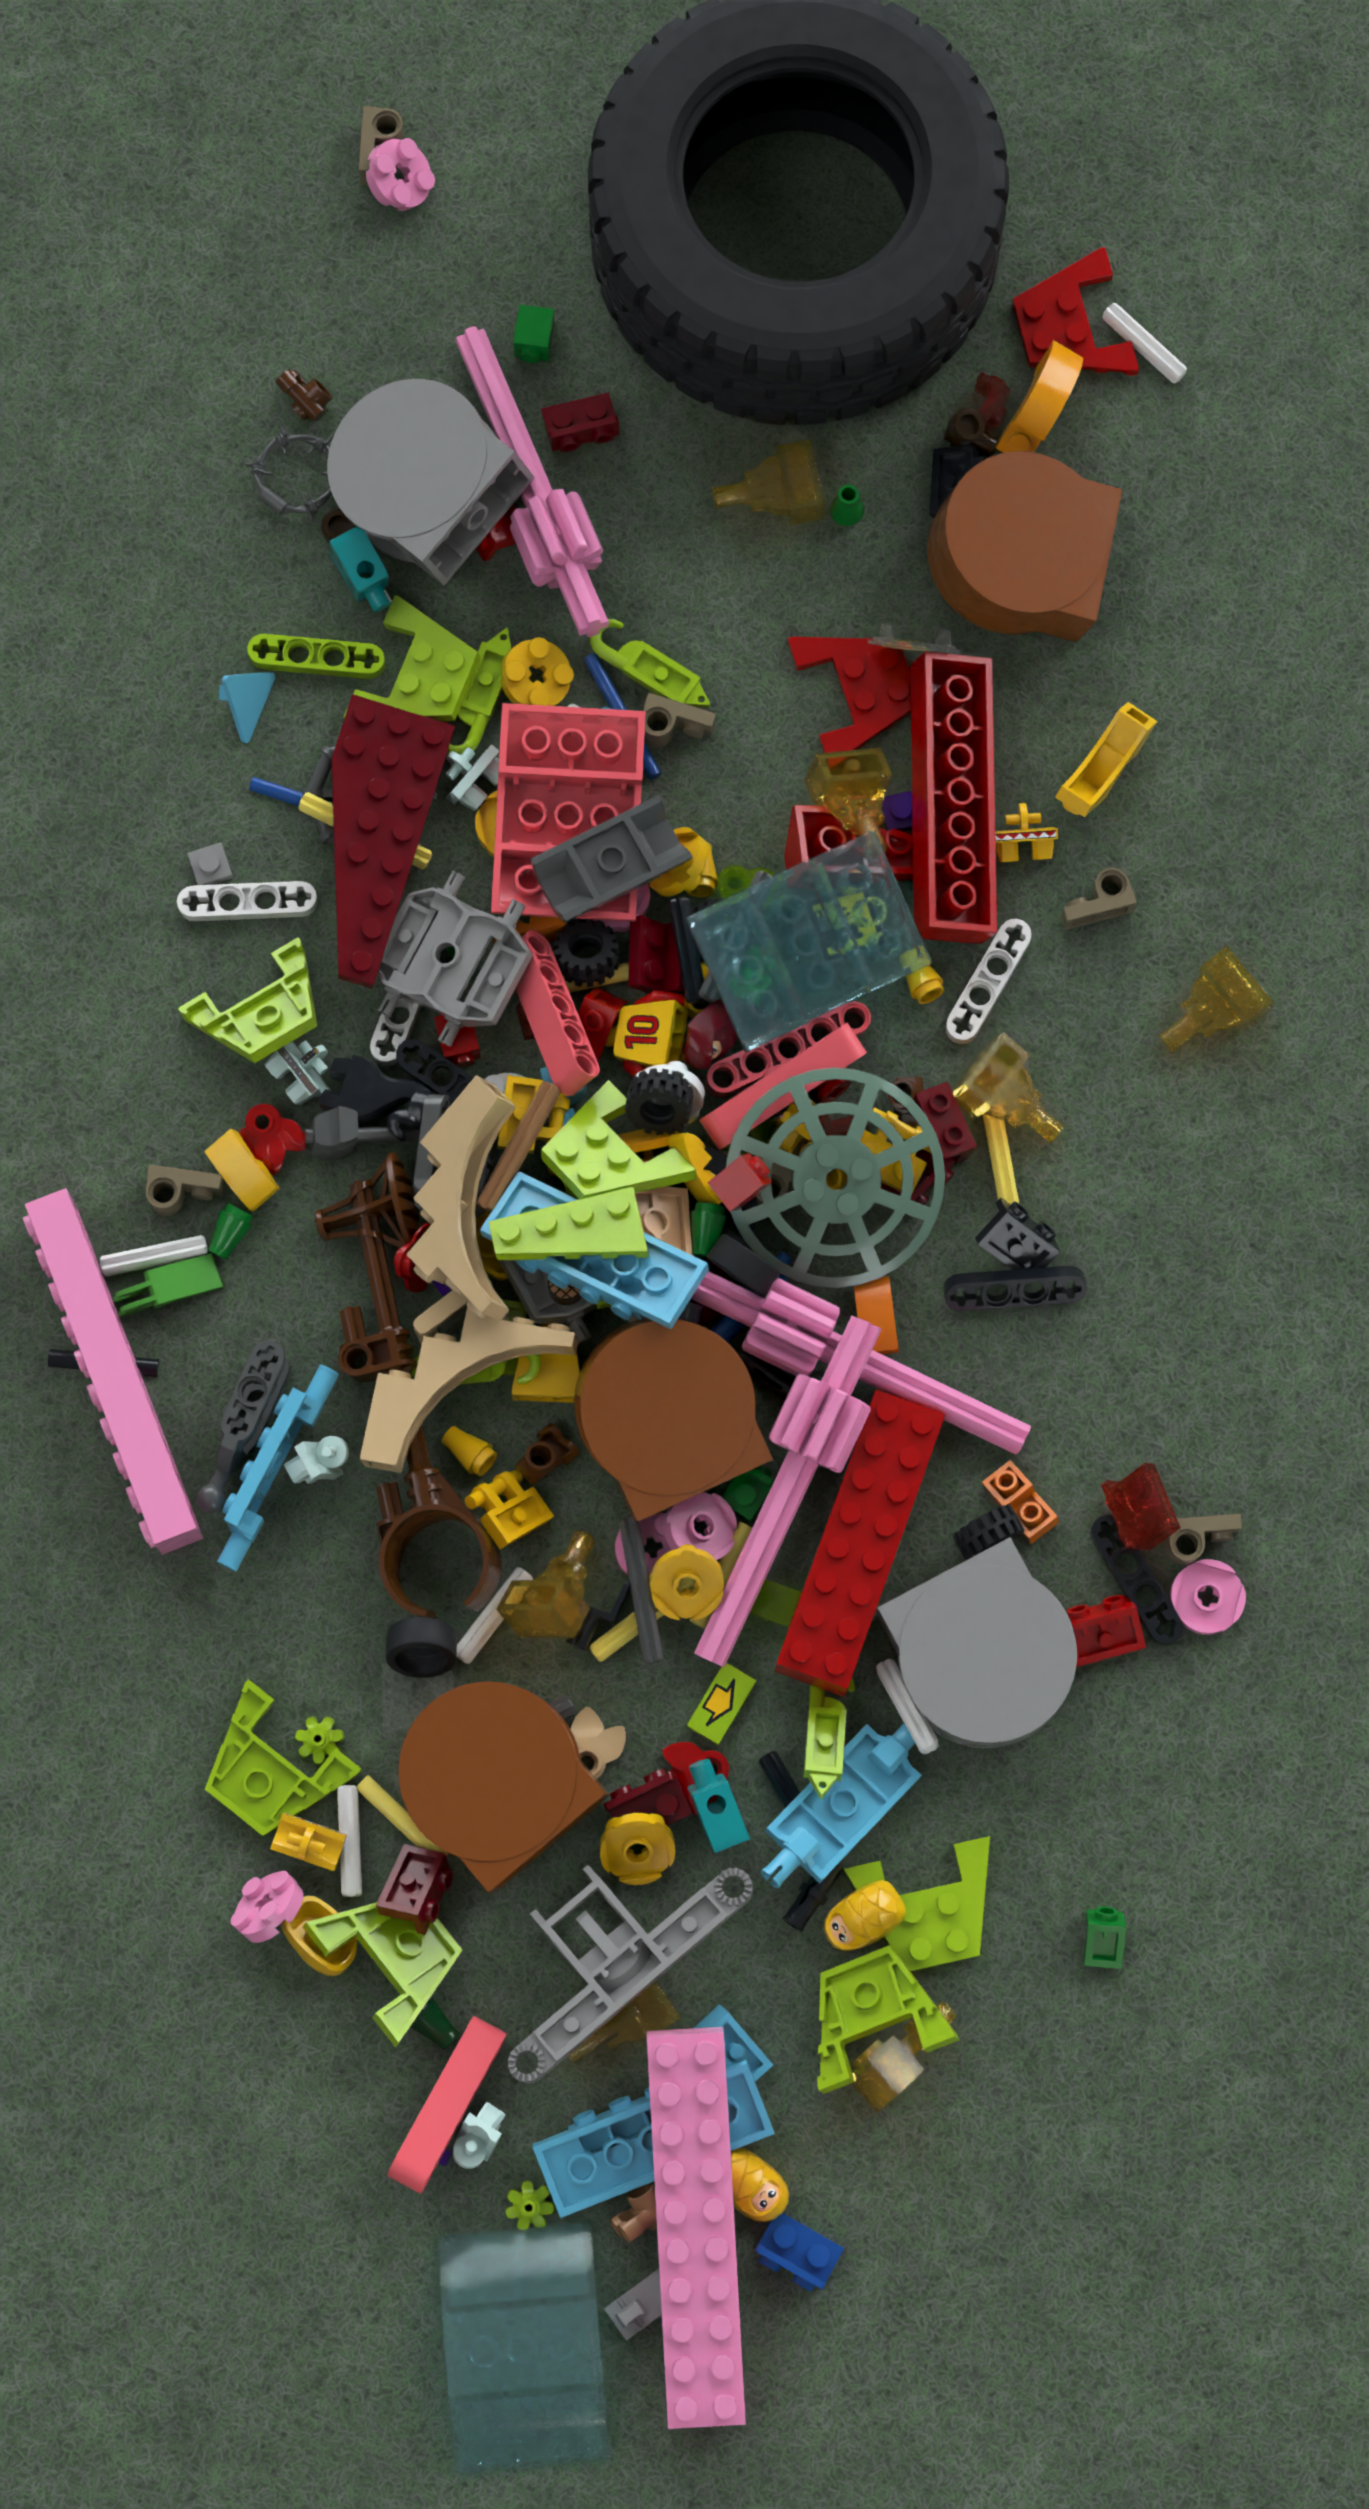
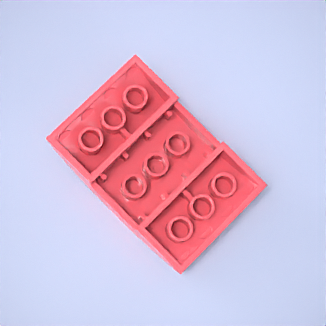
M502 703L491 914L505 915L511 900L514 899L526 906L521 916L558 917L537 882L530 860L641 804L646 711ZM637 889L598 909L594 908L576 917V919L636 922Z

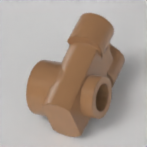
M654 2183L634 2189L627 2197L632 2208L622 2211L609 2220L616 2234L620 2238L624 2237L628 2243L642 2235L647 2228L649 2230L657 2229Z

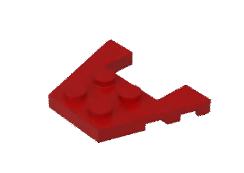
M1106 247L1097 249L1012 299V307L1029 367H1037L1054 340L1083 357L1081 369L1094 370L1095 373H1108V371L1123 372L1125 375L1131 376L1138 375L1139 366L1132 341L1102 348L1095 347L1079 287L1112 280L1113 272Z
M788 638L787 643L797 671L833 662L853 725L819 735V741L828 768L835 766L841 759L853 751L856 752L879 733L885 732L911 714L910 670L903 649L881 646H901L899 639Z

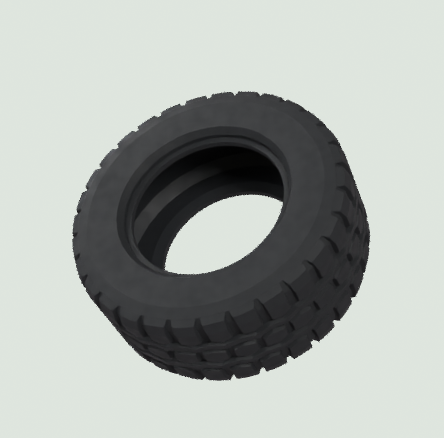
M707 0L689 9L686 12V19L683 20L677 17L666 24L652 37V44L645 43L624 68V75L618 77L603 104V112L597 119L591 142V155L588 163L591 252L596 279L600 283L601 295L611 317L618 322L619 331L639 355L644 354V362L668 383L675 381L676 388L690 398L702 404H705L707 401L713 402L715 410L728 415L744 418L746 414L754 415V421L767 424L785 425L787 419H794L796 425H815L827 423V417L835 416L837 421L854 418L868 413L869 406L874 405L879 409L907 394L908 387L915 389L940 370L941 362L946 363L960 349L968 337V332L975 327L987 303L988 293L992 290L995 280L1009 196V168L1006 164L1007 149L1003 131L997 121V113L991 99L982 84H978L979 79L968 62L958 51L951 52V43L928 23L920 26L918 16L893 2H890L887 6L881 5V0H724L721 2L719 0ZM807 131L832 136L847 142L869 156L881 167L896 188L906 217L896 235L886 247L863 265L850 272L824 280L789 282L774 280L747 271L720 254L708 242L696 225L687 205L689 198L706 170L720 156L733 147L749 139L773 132Z

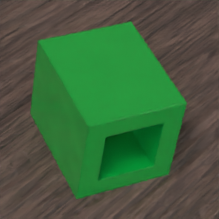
M519 304L513 341L514 357H519L527 363H539L540 360L549 361L555 325L553 308Z

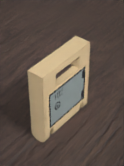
M452 1290L419 1315L413 1322L415 1335L419 1343L422 1345L423 1336L434 1338L436 1333L448 1335L460 1326L465 1320L468 1298L464 1294L459 1295Z

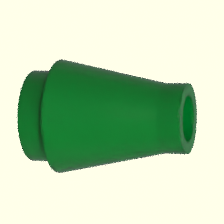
M845 484L839 489L838 494L832 500L829 510L832 519L842 526H852L862 519L865 509L858 489L854 485Z
M704 1202L696 1203L695 1211H691L692 1254L694 1256L707 1258V1255L718 1241L727 1219L724 1216L725 1207Z
M228 1203L224 1211L220 1209L208 1250L227 1260L230 1253L252 1228L250 1223L254 1216Z

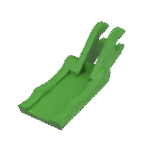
M212 1253L147 1270L143 1273L145 1282L114 1293L115 1297H113L114 1302H122L149 1291L150 1297L119 1308V1317H124L140 1312L150 1306L159 1308L178 1300L223 1289L224 1285L221 1281Z

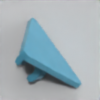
M273 672L224 675L222 678L223 685L219 687V700L228 701L240 740L243 743H249L275 680Z

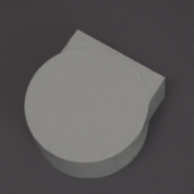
M407 379L392 382L363 397L349 410L339 424L332 439L327 460L330 490L338 507L353 524L365 531L371 544L378 550L393 558L416 563L443 586H445L535 478L515 451L497 438L490 427L481 419L476 409L461 393L443 383L426 379Z
M1011 1538L996 1544L877 1608V1617L898 1655V1668L910 1698L919 1711L927 1718L933 1731L949 1741L981 1749L1000 1748L1016 1744L1042 1729L1054 1717L1070 1691L1077 1664V1645L1071 1621L1053 1593L1043 1584L1032 1578Z

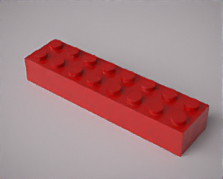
M925 651L910 665L914 939L983 944L997 933L992 658Z
M877 1389L869 1406L871 1411L854 1447L774 1671L842 1697L846 1695L945 1417L944 1413Z

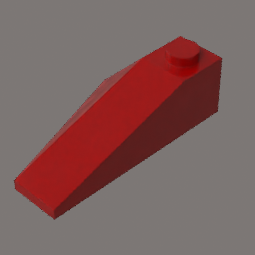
M794 805L791 811L784 853L788 888L830 889L913 880V835L893 828L888 831L870 825V820L861 817L856 820L841 815L838 809L829 806Z

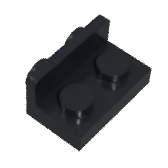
M973 444L933 449L929 512L933 519L942 503L963 476L975 465L986 459Z
M1000 1198L996 1202L999 1212L975 1237L977 1244L1012 1270L1047 1267L1060 1253L1055 1241L1057 1235L1054 1230L1043 1221L1037 1224L1030 1219V1214L1019 1203L1014 1201L1010 1204L1003 1198Z

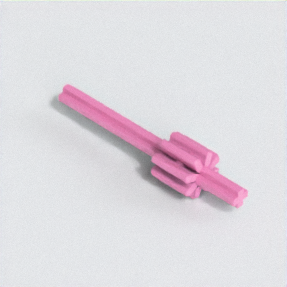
M476 326L465 329V334L457 336L455 341L491 427L497 438L515 451L535 477L521 494L526 508H517L510 516L512 521L510 531L531 581L537 587L547 583L549 589L560 588L579 635L587 634V637L598 635L600 629L609 626V621L587 570H595L601 564L602 559L600 556L603 553L601 543L580 495L577 492H570L566 495L563 489H552L485 329L477 330Z
M708 1271L691 1298L749 1326L750 1328L742 1344L743 1351L795 1376L803 1374L809 1377L818 1360L829 1365L842 1335L833 1331L840 1314L838 1306L780 1278H777L772 1283L763 1298ZM872 1350L859 1377V1380L888 1394L944 1413V1421L1015 1455L1020 1452L1031 1428L1030 1425L874 1350Z
M851 1315L822 1380L819 1381L803 1374L796 1376L768 1436L772 1443L788 1450L787 1455L724 1587L722 1601L713 1611L694 1653L700 1657L725 1667L818 1465L836 1473L843 1471L871 1411L869 1405L851 1395L879 1337L881 1328Z

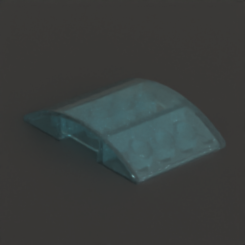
M875 830L772 875L685 918L745 1052L753 1050L809 1023L810 1020L866 993L878 990L933 963Z
M591 2222L534 2227L522 2230L512 2229L438 2236L444 2348L456 2474L611 2459Z

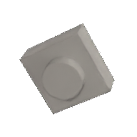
M221 842L187 853L198 885H214L233 879Z

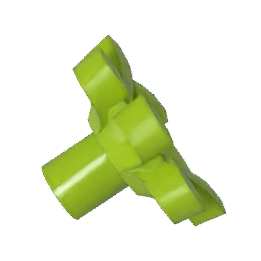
M314 1716L308 1717L305 1720L307 1730L298 1729L295 1733V1739L303 1742V1745L298 1750L299 1755L302 1758H307L312 1754L313 1762L316 1765H322L326 1759L325 1755H330L335 1748L341 1752L335 1743L344 1740V1732L340 1729L332 1730L335 1721L329 1716L324 1717L321 1723H318L317 1718ZM317 1736H321L320 1742H316Z
M524 2180L521 2184V2192L516 2189L508 2191L507 2199L513 2205L506 2208V2216L509 2219L518 2218L517 2228L521 2231H527L530 2223H533L537 2229H542L546 2226L544 2214H553L555 2212V2204L545 2200L550 2195L549 2188L546 2185H541L537 2190H534L533 2181ZM526 2205H532V2210H527Z

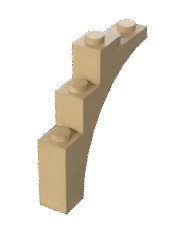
M476 1075L420 1141L430 1152L427 1155L428 1160L438 1169L413 1199L423 1208L420 1212L422 1217L432 1225L406 1255L416 1264L413 1270L424 1281L431 1283L434 1280L446 1286L448 1285L457 1294H464L469 1301L466 1305L474 1314L482 1319L487 1315L501 1321L509 1309L494 1290L483 1267L477 1243L475 1210L479 1181L487 1155L500 1129L516 1106L494 1084Z
M467 1307L460 1342H456L454 1336L436 1333L434 1338L423 1336L414 1379H411V1374L399 1370H390L389 1375L378 1373L360 1461L368 1468L401 1473L409 1447L423 1421L440 1400L456 1386L491 1365L516 1357L546 1353L576 1355L579 1341L575 1332H570L571 1328L555 1323L549 1324L548 1328L534 1326V1321L521 1317H514L511 1322L508 1321L509 1313L501 1321L487 1315L482 1319Z

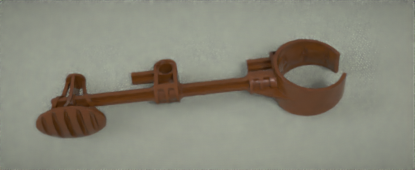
M395 1152L387 1155V1158L371 1179L365 1181L358 1180L354 1184L349 1185L350 1197L324 1209H318L315 1214L317 1232L324 1241L344 1237L361 1238L380 1331L378 1334L366 1335L360 1306H349L339 1311L346 1343L339 1347L338 1363L341 1370L362 1383L376 1381L378 1373L389 1375L390 1370L407 1372L411 1374L412 1379V1371L417 1367L416 1360L411 1359L410 1356L414 1352L413 1345L407 1342L411 1337L410 1330L404 1329L401 1326L384 1247L385 1241L398 1248L403 1247L412 1240L415 1232L421 1227L419 1223V1209L414 1205L413 1198L415 1192L411 1187V1179ZM385 1172L381 1197L375 1201L372 1190ZM388 1183L391 1191L389 1195H387ZM351 1203H353L354 1209L335 1214L332 1216H327V1214L339 1210ZM391 1216H397L401 1233L390 1218ZM379 1218L386 1219L400 1241L381 1233ZM358 1224L357 1230L332 1233L334 1229ZM361 1354H367L366 1365L361 1369H355L354 1363L356 1358ZM421 1425L409 1447L407 1454L409 1471L404 1476V1482L410 1484L411 1488L407 1491V1496L409 1499H413L414 1505L410 1507L409 1511L404 1513L397 1482H386L376 1487L383 1520L376 1523L381 1545L379 1552L381 1579L389 1595L403 1609L419 1617L437 1619L438 1617L434 1611L416 1605L404 1593L400 1580L401 1560L410 1541L425 1527L444 1520L461 1522L476 1534L483 1553V1569L480 1580L472 1594L463 1602L466 1607L478 1612L490 1600L499 1583L502 1565L500 1550L484 1526L477 1521L442 1476L440 1470L431 1465L424 1430Z

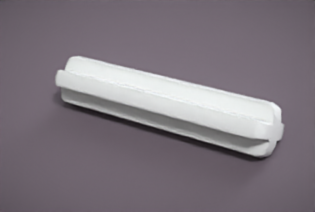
M1112 303L1106 308L1102 316L1103 320L1127 342L1132 341L1133 347L1172 383H1177L1186 374V366L1117 303Z
M200 1235L104 1255L100 1257V1267L103 1275L108 1277L208 1254V1246L205 1237Z
M516 1567L458 1642L457 1658L470 1664L533 1582V1577L527 1571Z
M887 1659L884 1662H880L876 1666L877 1675L919 1751L922 1754L935 1751L939 1747L938 1738L927 1718L919 1711L910 1698L895 1661Z
M343 1785L337 1789L339 1832L348 1834L340 1855L341 1894L343 1897H359L362 1894L358 1790L355 1785Z

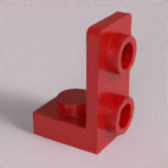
M596 987L584 997L578 1015L599 1064L613 1024L619 1019L621 1008L627 1006L629 1001Z

